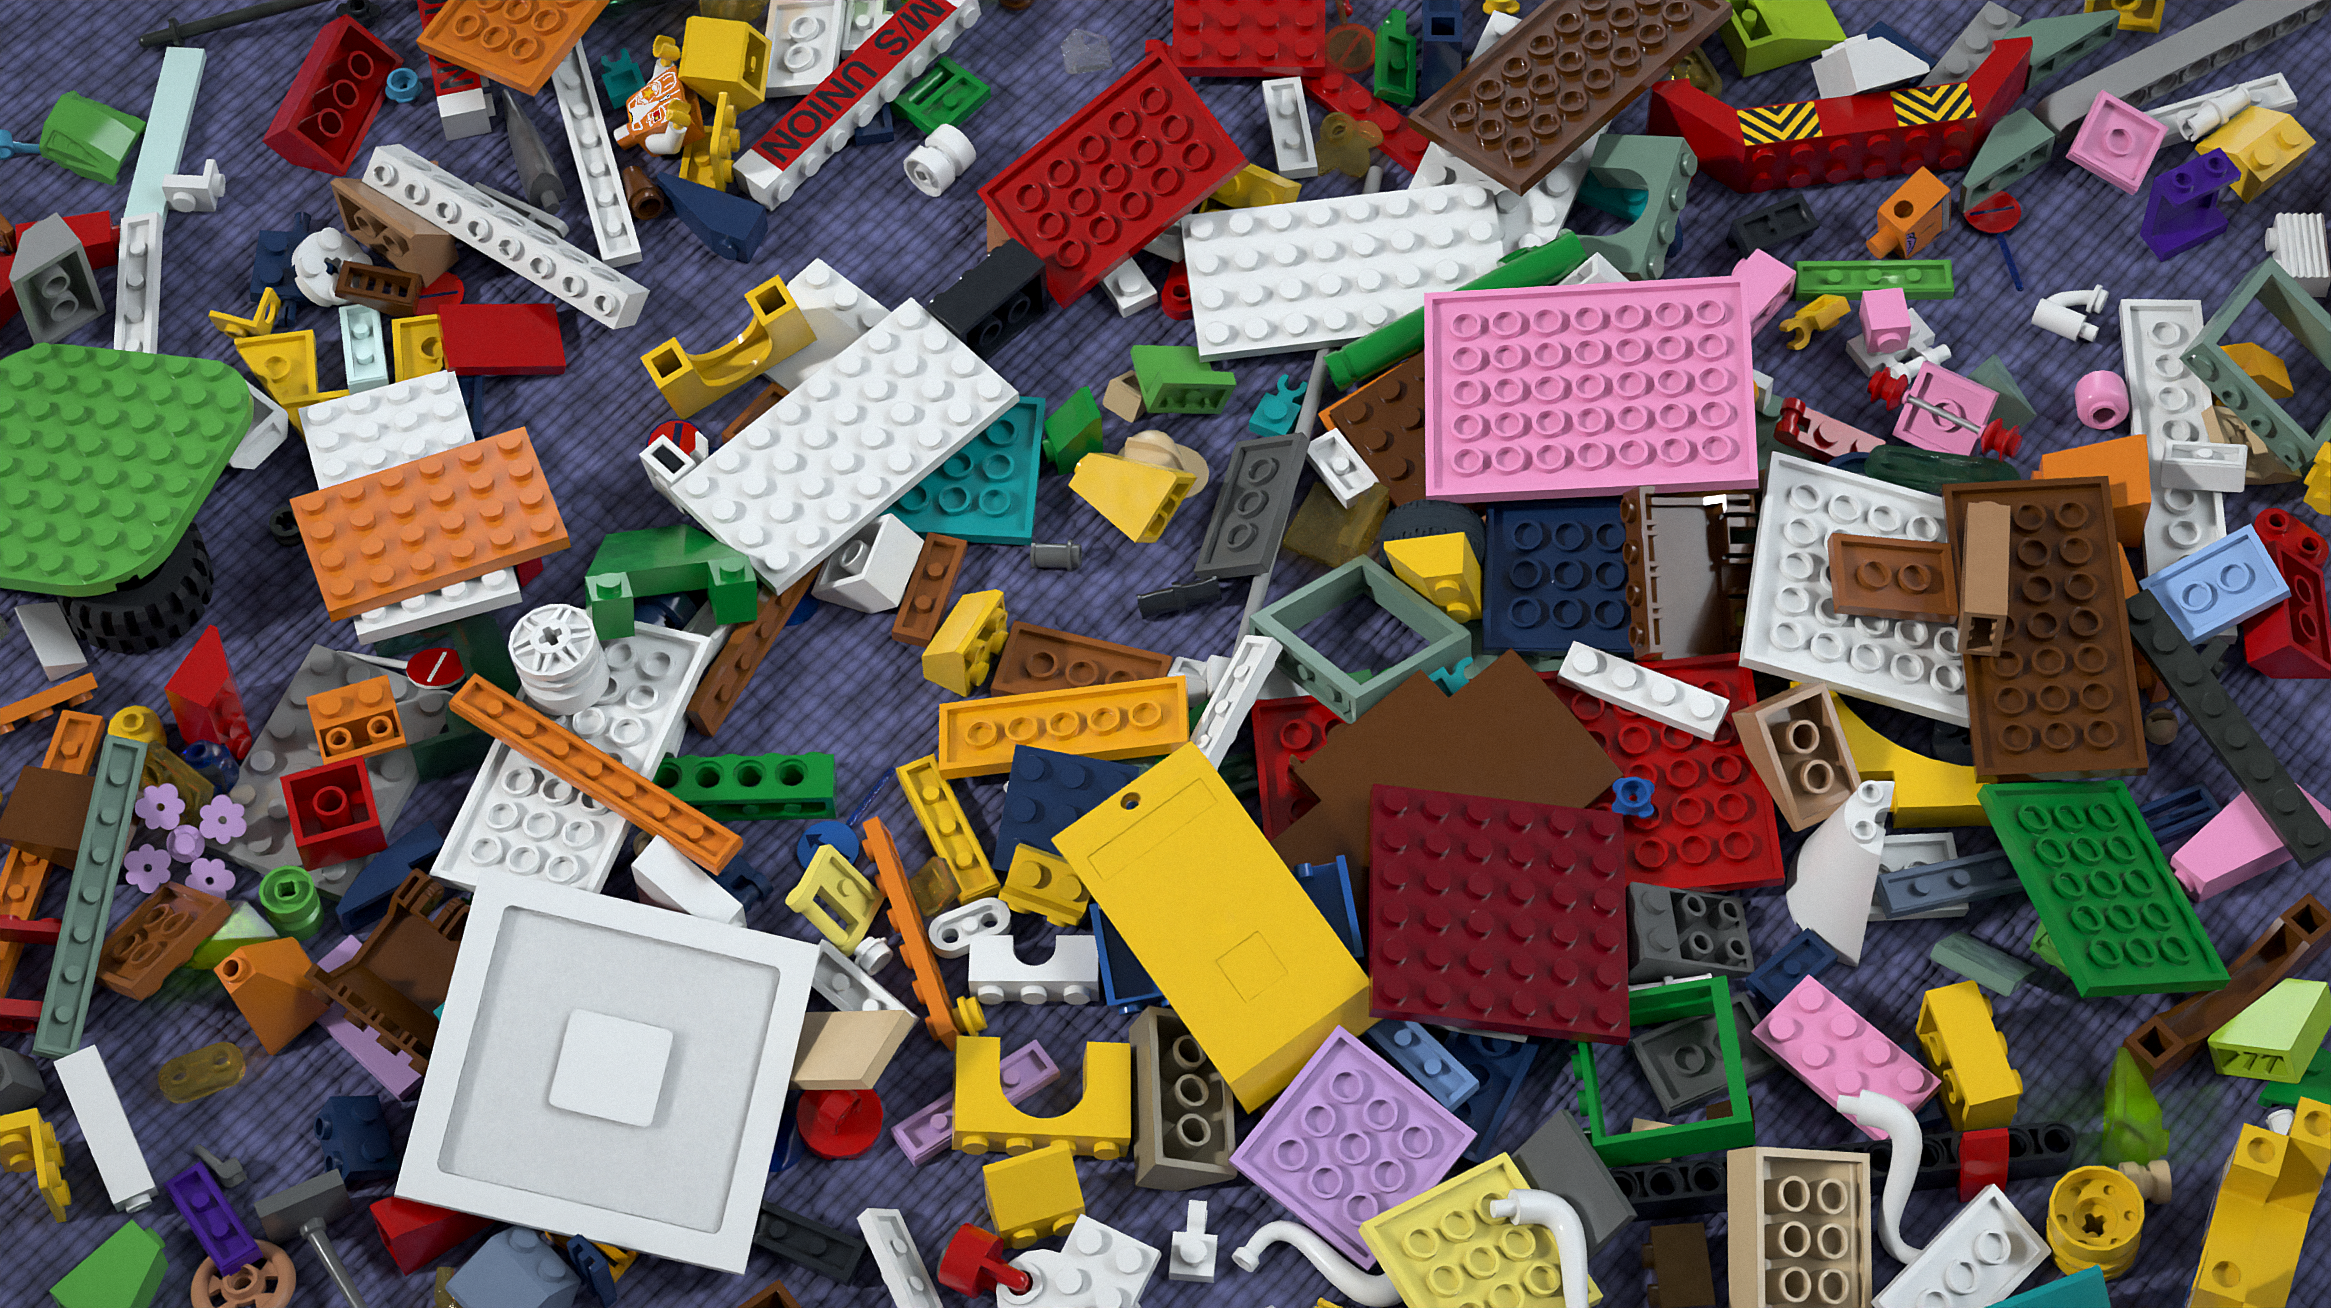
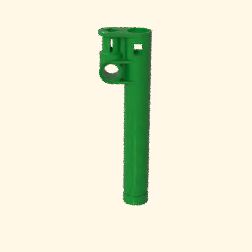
M1564 228L1559 231L1560 236L1540 247L1537 245L1531 248L1524 247L1507 254L1496 262L1498 268L1453 291L1550 286L1567 277L1587 261L1588 258L1575 233L1570 229ZM1424 306L1341 347L1342 350L1338 352L1335 350L1323 356V361L1338 390L1342 392L1354 386L1353 383L1357 381L1360 383L1425 349Z

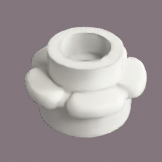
M872 936L863 940L854 951L856 956L854 963L869 976L881 971L893 956V951L887 946L888 940L884 937L874 939Z

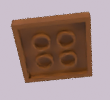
M168 880L103 941L94 983L139 1001L152 996L161 988L163 979L173 969L187 963L193 956V950L205 938L215 935L223 927L224 920L233 910L222 898Z

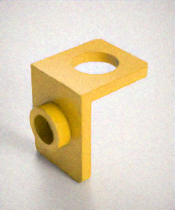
M266 287L253 321L210 310L208 317L219 331L224 332L225 335L232 339L270 335L281 307V300L273 288ZM270 303L269 314L265 320L266 309Z

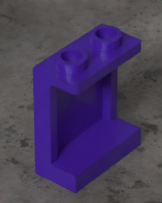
M2220 147L2154 178L2140 236L2161 262L2227 231L2229 222L2216 207V202L2220 189L2239 181L2241 172Z

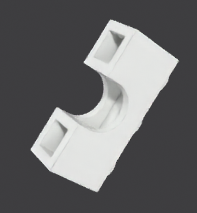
M970 935L968 979L970 998L976 996L978 1001L989 1005L999 1004L1002 1001H1023L1031 1005L1042 1004L1046 1001H1066L1073 1005H1082L1089 1001H1099L1100 962L1095 936L1056 935V949L1052 958L1044 964L1030 966L1020 962L1015 957L1013 935Z

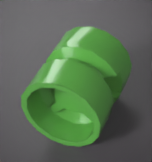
M288 865L275 868L265 875L260 884L259 896L272 931L281 939L294 937L298 942L309 939L316 934L323 924L324 911L311 875L305 869Z

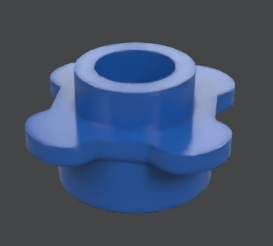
M1628 777L1619 778L1613 783L1616 801L1612 804V812L1623 813V817L1626 815H1638L1641 819H1647L1652 816L1654 807L1650 801L1651 795L1655 792V786L1650 780ZM1636 796L1637 800L1631 801L1629 797Z

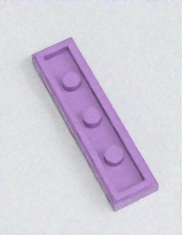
M1036 1039L1000 1061L1001 1088L1012 1106L1017 1105L1060 1078V1070ZM953 1090L891 1128L892 1137L914 1167L919 1166L952 1145Z

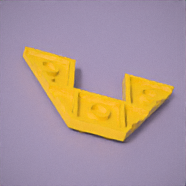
M437 314L392 319L396 383L443 371L445 362ZM313 329L234 339L239 355L273 401L288 413V421L306 445L307 442L298 409L350 395L349 389L318 392L316 338Z

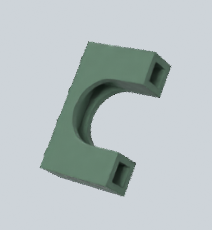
M1599 134L1589 164V168L1595 177L1606 188L1642 189L1649 191L1648 202L1639 219L1622 232L1609 236H1576L1588 259L1598 252L1628 281L1658 280L1664 271V259L1669 244L1673 242L1675 237V225L1680 210L1686 204V192L1691 177L1695 175L1697 170V156L1684 137Z

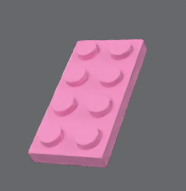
M1809 974L1750 1034V1039L1836 1110L1839 1095L1859 1098L1862 1089L1899 1101L1915 1116L1941 1089L1942 1081ZM1841 1113L1874 1141L1891 1139L1890 1135L1882 1129L1858 1125L1857 1115Z

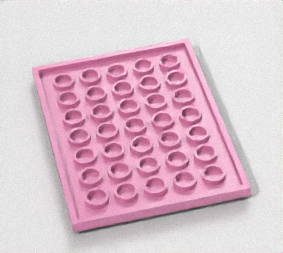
M1748 275L1424 293L1426 501L1444 500L1455 503L1613 496L1623 495V493L1638 486H1655V493L1759 488Z

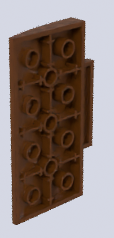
M1510 648L1449 698L1419 669L1294 770L1293 777L1318 804L1272 840L1270 845L1290 871L1294 870V866L1304 863H1311V867L1337 862L1336 856L1345 855L1365 956V963L1358 965L1369 975L1370 790L1373 783L1587 809L1610 790L1617 779L1623 778L1624 774L1562 701L1523 659Z

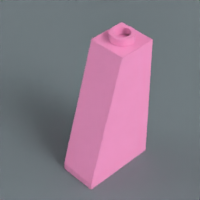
M2297 784L2331 829V811ZM2243 791L2172 856L2169 866L2184 894L2200 903L2293 859V857Z

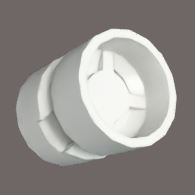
M942 124L927 137L925 147L919 145L904 160L903 164L907 176L915 186L927 195L937 197L954 182L955 176H960L974 163L976 152L971 142L961 131L951 125Z

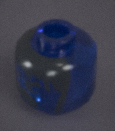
M200 739L190 744L179 758L178 769L191 793L200 799L212 800L218 795L228 794L236 786L240 778V768L225 743L219 745Z

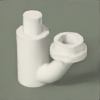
M2097 284L2094 290L2067 291L2054 294L2047 299L2042 298L2034 312L2031 324L2075 342L2079 337L2093 342L2099 327L2087 323L2086 315L2066 307L2087 305L2086 312L2092 313L2094 311L2100 314L2109 292L2103 290V286Z

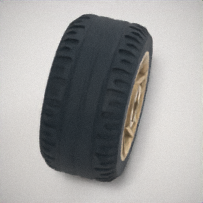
M1426 499L1405 503L1392 510L1382 522L1379 546L1380 566L1398 579L1384 550V542L1465 532L1482 572H1484L1485 523L1476 512L1460 503L1444 500L1426 501Z

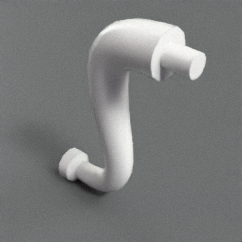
M1862 1089L1859 1098L1839 1095L1837 1112L1857 1115L1858 1125L1882 1129L1892 1139V1158L1878 1212L1877 1229L1880 1241L1887 1253L1897 1261L1909 1264L1922 1250L1910 1247L1902 1241L1899 1234V1224L1920 1164L1923 1145L1919 1124L1913 1113L1904 1104L1886 1095Z
M1512 1189L1509 1191L1508 1199L1492 1200L1490 1202V1213L1493 1218L1510 1217L1511 1222L1515 1226L1540 1224L1550 1229L1555 1237L1559 1251L1566 1308H1589L1586 1240L1582 1223L1572 1206L1556 1194L1536 1189Z
M1281 1220L1270 1222L1261 1227L1245 1247H1238L1232 1255L1233 1260L1240 1267L1248 1272H1253L1259 1264L1258 1256L1268 1245L1275 1241H1285L1297 1247L1334 1286L1352 1300L1375 1308L1389 1307L1404 1301L1386 1273L1373 1276L1361 1271L1344 1259L1310 1229L1295 1222Z

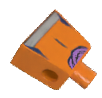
M1922 166L1879 207L1877 211L1878 231L1866 241L1869 251L1878 259H1882L1891 250L1902 259H1909L1951 228V190Z

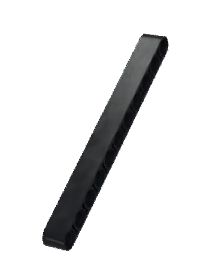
M2059 1121L1922 1135L1921 1159L1930 1161L1934 1166L1923 1167L1919 1165L1911 1192L1956 1187L1961 1171L1958 1149L1963 1132L2008 1128L2009 1149L2016 1151L2020 1157H2009L2007 1181L2052 1177L2065 1173L2071 1165L2078 1144L2077 1135L2071 1126ZM1892 1139L1802 1148L1806 1150L1870 1153V1196L1883 1195L1889 1171L1880 1172L1871 1165L1878 1163L1890 1168L1893 1147ZM2046 1145H2056L2064 1152L2055 1153L2050 1151ZM1727 1157L1617 1168L1609 1171L1623 1194L1628 1197L1627 1200L1638 1215L1631 1222L1728 1212ZM1702 1182L1709 1183L1716 1189L1704 1191L1697 1184ZM1664 1187L1669 1189L1672 1194L1667 1196L1658 1195L1653 1189Z

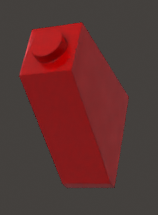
M394 1196L377 1201L369 1206L383 1244L405 1277L497 1221Z

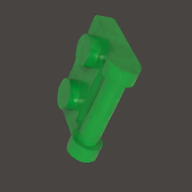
M943 56L934 63V69L904 95L898 94L893 101L889 102V106L898 118H906L926 134L931 135L942 124H948L955 128L991 98V88L953 60ZM942 81H947L919 106L916 105Z

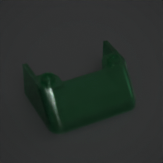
M485 612L373 642L376 655L386 658L452 636L467 680L476 673L513 697H516L521 687L498 623L492 615ZM449 706L445 714L449 732L410 744L421 784L424 785L483 765L495 737L451 711Z

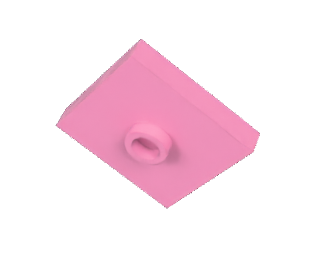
M2101 90L2097 94L2066 158L2127 193L2134 195L2138 191L2169 127L2108 92Z

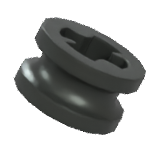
M286 506L276 510L269 520L270 530L276 543L284 547H294L301 544L303 539L292 507ZM286 523H295V526L291 525L292 530L283 531L282 527L286 528Z

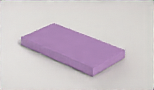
M351 934L321 959L317 965L329 973L350 961L362 944ZM338 1002L315 1020L400 1102L424 1083L425 1078L408 1066L413 1059L403 1050L397 1056L393 1055L375 1041L380 1033L372 1027L368 1026L362 1032L346 1020L343 1016L348 1010Z

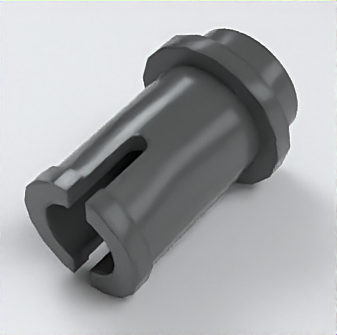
M1068 540L1067 544H1038L1037 542H1032L1030 551L1031 568H1067L1068 572H1073L1074 568H1081L1082 545L1074 544L1073 540Z

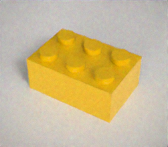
M1973 980L1925 991L1915 1029L1931 1073L1942 1081L1941 1089L1938 1092L1954 1132L2011 1126L2013 1116L2017 1113L2019 1096L2023 1094L2021 1077L2016 1069L2011 1070L2006 1058L2008 1048L2005 1037L2001 1031L1996 1032L1992 1023L1993 1010L1990 999L1986 993H1980L1977 982Z

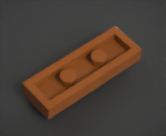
M928 532L892 628V640L924 648L929 646L939 630L967 554L968 545L966 540Z

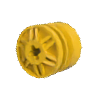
M2106 1166L2080 1167L2068 1172L2056 1183L2049 1199L2045 1236L2046 1244L2052 1250L2049 1255L2053 1263L2066 1275L2069 1276L2099 1264L2106 1282L2121 1276L2133 1265L2139 1250L2145 1217L2144 1200L2136 1184L2122 1172Z

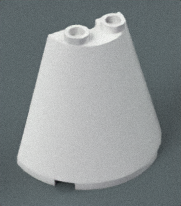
M1868 780L1859 785L1858 790L1799 847L1793 857L1787 875L1786 899L1795 925L1799 924L1803 931L1809 928L1838 955V962L1857 968L1886 833L1884 824L1887 812H1889L1895 784L1893 781L1876 782Z

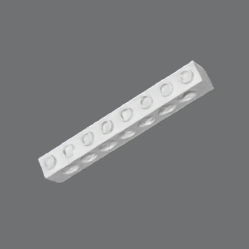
M395 144L375 148L362 182L608 327L618 329L636 324L650 290L404 146Z

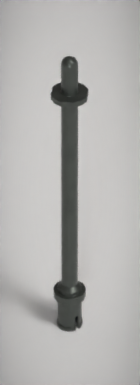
M272 0L180 24L176 17L173 16L168 18L169 28L143 34L139 37L138 42L144 49L172 42L176 47L184 48V39L332 0Z

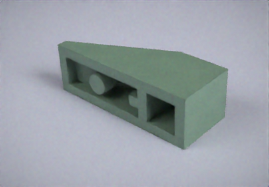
M2116 9L2034 19L2019 28H2011L2002 39L2031 36L2033 40L2024 88L2027 90L2031 89L2115 39L2121 14Z
M2025 107L2011 115L2002 116L1992 128L1962 183L1958 210L1965 213L2050 161L2055 134Z

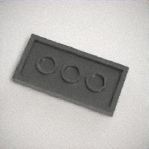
M1303 432L1236 442L1194 569V573L1201 580L1216 575L1217 579L1269 573L1310 445V440Z

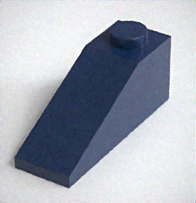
M660 171L657 175L658 187L665 196L664 204L714 253L727 260H738L749 264L768 231L765 206Z

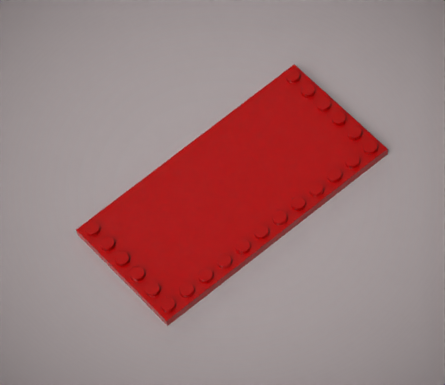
M1740 652L1634 663L1730 700L1729 709L1713 742L1557 682V675L1560 670L1536 672L1624 774L1623 778L1639 777L1643 780H1650L1655 786V792L1651 795L1650 801L1654 807L1651 817L1647 819H1641L1638 815H1626L1623 817L1625 888L1631 882L1708 893L1784 885L1785 875L1772 795L1746 755L1732 717V713L1757 703L1752 669L1739 666ZM1312 695L1256 700L1251 707L1263 831L1269 843L1318 804L1315 799L1304 794L1299 786L1290 778V756L1294 754L1301 763H1304L1327 744L1328 733L1334 726L1346 723ZM1613 787L1587 809L1612 812V804L1616 801V793L1613 791ZM1630 796L1629 799L1631 801H1636L1637 797Z

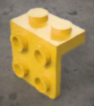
M728 92L719 93L714 126H704L706 137L684 146L679 178L726 193L727 183H733L735 176L732 165L735 163L734 160H731L732 152H738L740 147V130L734 129L737 117L736 105H730Z

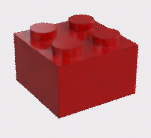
M363 755L280 777L296 847L304 869L307 872L382 852L388 848Z

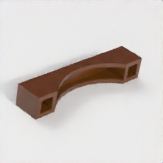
M2307 893L2282 913L2226 969L2231 980L2224 990L2198 991L2179 1005L2154 1015L2124 1039L2116 1064L2146 1093H2149L2208 1045L2207 1040L2211 1034L2283 980L2292 978L2331 946V913L2310 893Z

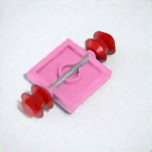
M1928 360L1923 361L1912 389H1908L1907 375L1903 374L1898 379L1891 377L1890 367H1886L1882 372L1876 371L1872 376L1867 388V392L1871 394L1870 402L1872 404H1875L1881 398L1887 401L1886 409L1888 411L1904 404L1892 435L1963 468L1969 466L1979 440H1981L1982 453L1987 455L1991 450L1999 452V462L2001 463L2007 457L2013 459L2022 444L2023 436L2018 435V425L2007 430L2003 428V418L2001 417L1989 425L1987 424L2000 394L1990 388Z

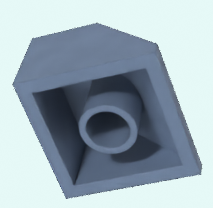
M515 1225L492 1236L447 1282L445 1289L463 1308H571L581 1279L532 1228Z

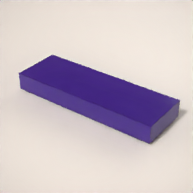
M201 1161L163 1183L167 1194L222 1277L228 1274L232 1276L242 1270L241 1267L243 1265L252 1264L263 1257L259 1246Z

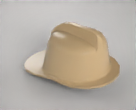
M1146 430L1137 433L1133 437H1128L1125 446L1117 454L1193 473L1198 478L1184 499L1191 498L1200 493L1208 483L1209 469L1203 457L1186 446L1176 444L1166 433L1158 430Z

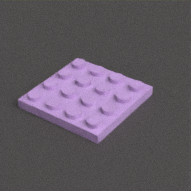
M1338 1025L1230 1157L1229 1163L1363 1271L1368 1273L1377 1262V1259L1358 1232L1361 1224L1437 1186L1473 1142L1477 1133L1342 1026Z

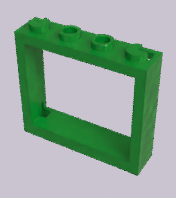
M1726 975L1629 991L1630 1027L1715 1013L1733 1116L1607 1136L1592 1042L1569 1040L1570 1045L1578 1043L1579 1054L1571 1055L1575 1081L1583 1080L1585 1090L1577 1091L1580 1115L1581 1117L1589 1116L1591 1126L1582 1128L1606 1168L1756 1144Z

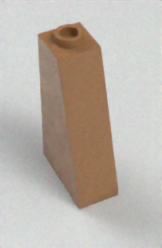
M1991 501L1980 503L1968 502L1964 528L1957 653L2000 656L2008 611L2010 506L1999 505Z

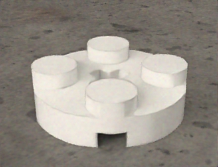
M328 227L324 228L321 232L309 235L299 244L292 256V266L295 264V271L298 275L295 281L298 288L312 302L324 307L332 305L348 306L353 302L335 296V289L343 261L347 260L373 265L372 260L352 239L341 234L335 228ZM324 262L333 264L337 268L338 274L329 275L326 272L328 266ZM353 277L351 287L358 288L360 277Z

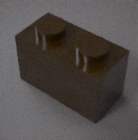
M1704 1222L1650 1226L1648 1243H1641L1643 1270H1651L1653 1284H1647L1648 1308H1715L1716 1302Z

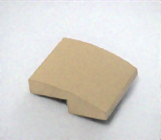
M2211 405L2201 412L2211 443L2248 445L2245 485L2285 483L2296 481L2302 477L2299 468L2292 471L2230 408Z

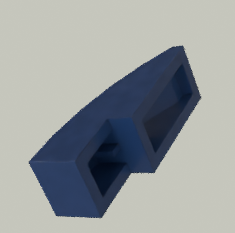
M431 819L406 833L386 848L362 871L348 888L335 908L345 936L384 917L388 912L392 895L411 871L419 868L429 876L444 845V841Z

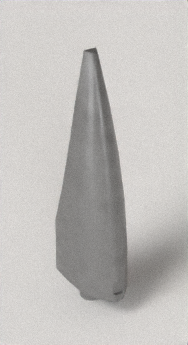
M504 89L502 91L508 136L520 181L530 206L535 208L544 206L548 214H556L561 208L558 201L567 198L562 181L532 122L509 91Z

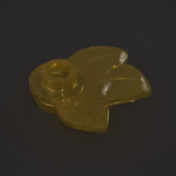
M1333 112L1327 115L1321 124V139L1314 146L1318 175L1322 177L1337 167L1341 172L1350 177L1365 175L1371 164L1369 148H1373L1384 141L1383 134L1378 125L1371 121H1355L1352 116L1343 112ZM1344 130L1342 133L1335 135L1338 131Z

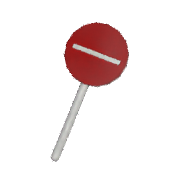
M449 648L427 649L414 655L409 661L337 651L370 664L406 669L409 680L414 685L424 689L451 687L459 683L466 676L468 670L465 656Z

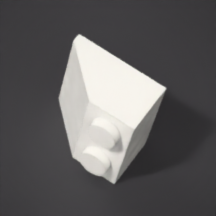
M892 513L876 517L826 557L811 594L818 599L870 614L898 607L905 596V587L912 571L915 569L924 540Z

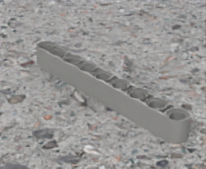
M2244 0L2050 94L2037 105L2034 116L2055 134L2054 139L2057 143H2067L2076 138L2097 94L2101 90L2137 109L2319 20L2331 9V0Z

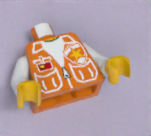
M663 35L656 37L653 43V55L659 59L656 61L653 77L646 86L626 101L629 122L614 130L615 139L623 150L639 144L651 157H659L664 154H676L680 151L681 147L706 137L697 92L678 79L679 69L673 61L676 62L680 58L681 53L675 45V39Z

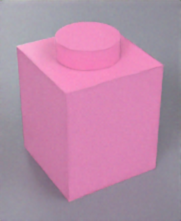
M1903 288L1863 291L1859 318L1867 353H1893L1898 350L1907 349L1911 323Z

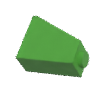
M131 1219L49 1291L58 1308H148L169 1267L162 1252L166 1244L151 1227L142 1230Z

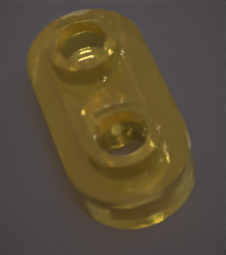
M1697 46L1668 71L1672 80L1689 78L1691 86L1720 100L1722 80L1701 47Z
M219 1042L166 1062L159 1071L158 1083L163 1095L169 1101L180 1104L187 1103L237 1084L245 1074L246 1063L240 1049L236 1045L229 1042ZM228 1058L224 1064L215 1065L218 1059ZM186 1073L183 1079L173 1080L177 1074Z

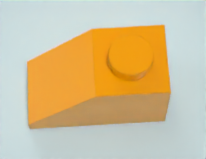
M2252 342L2219 346L2272 399L2293 397L2294 391L2284 361ZM2211 391V397L2215 406H2227Z

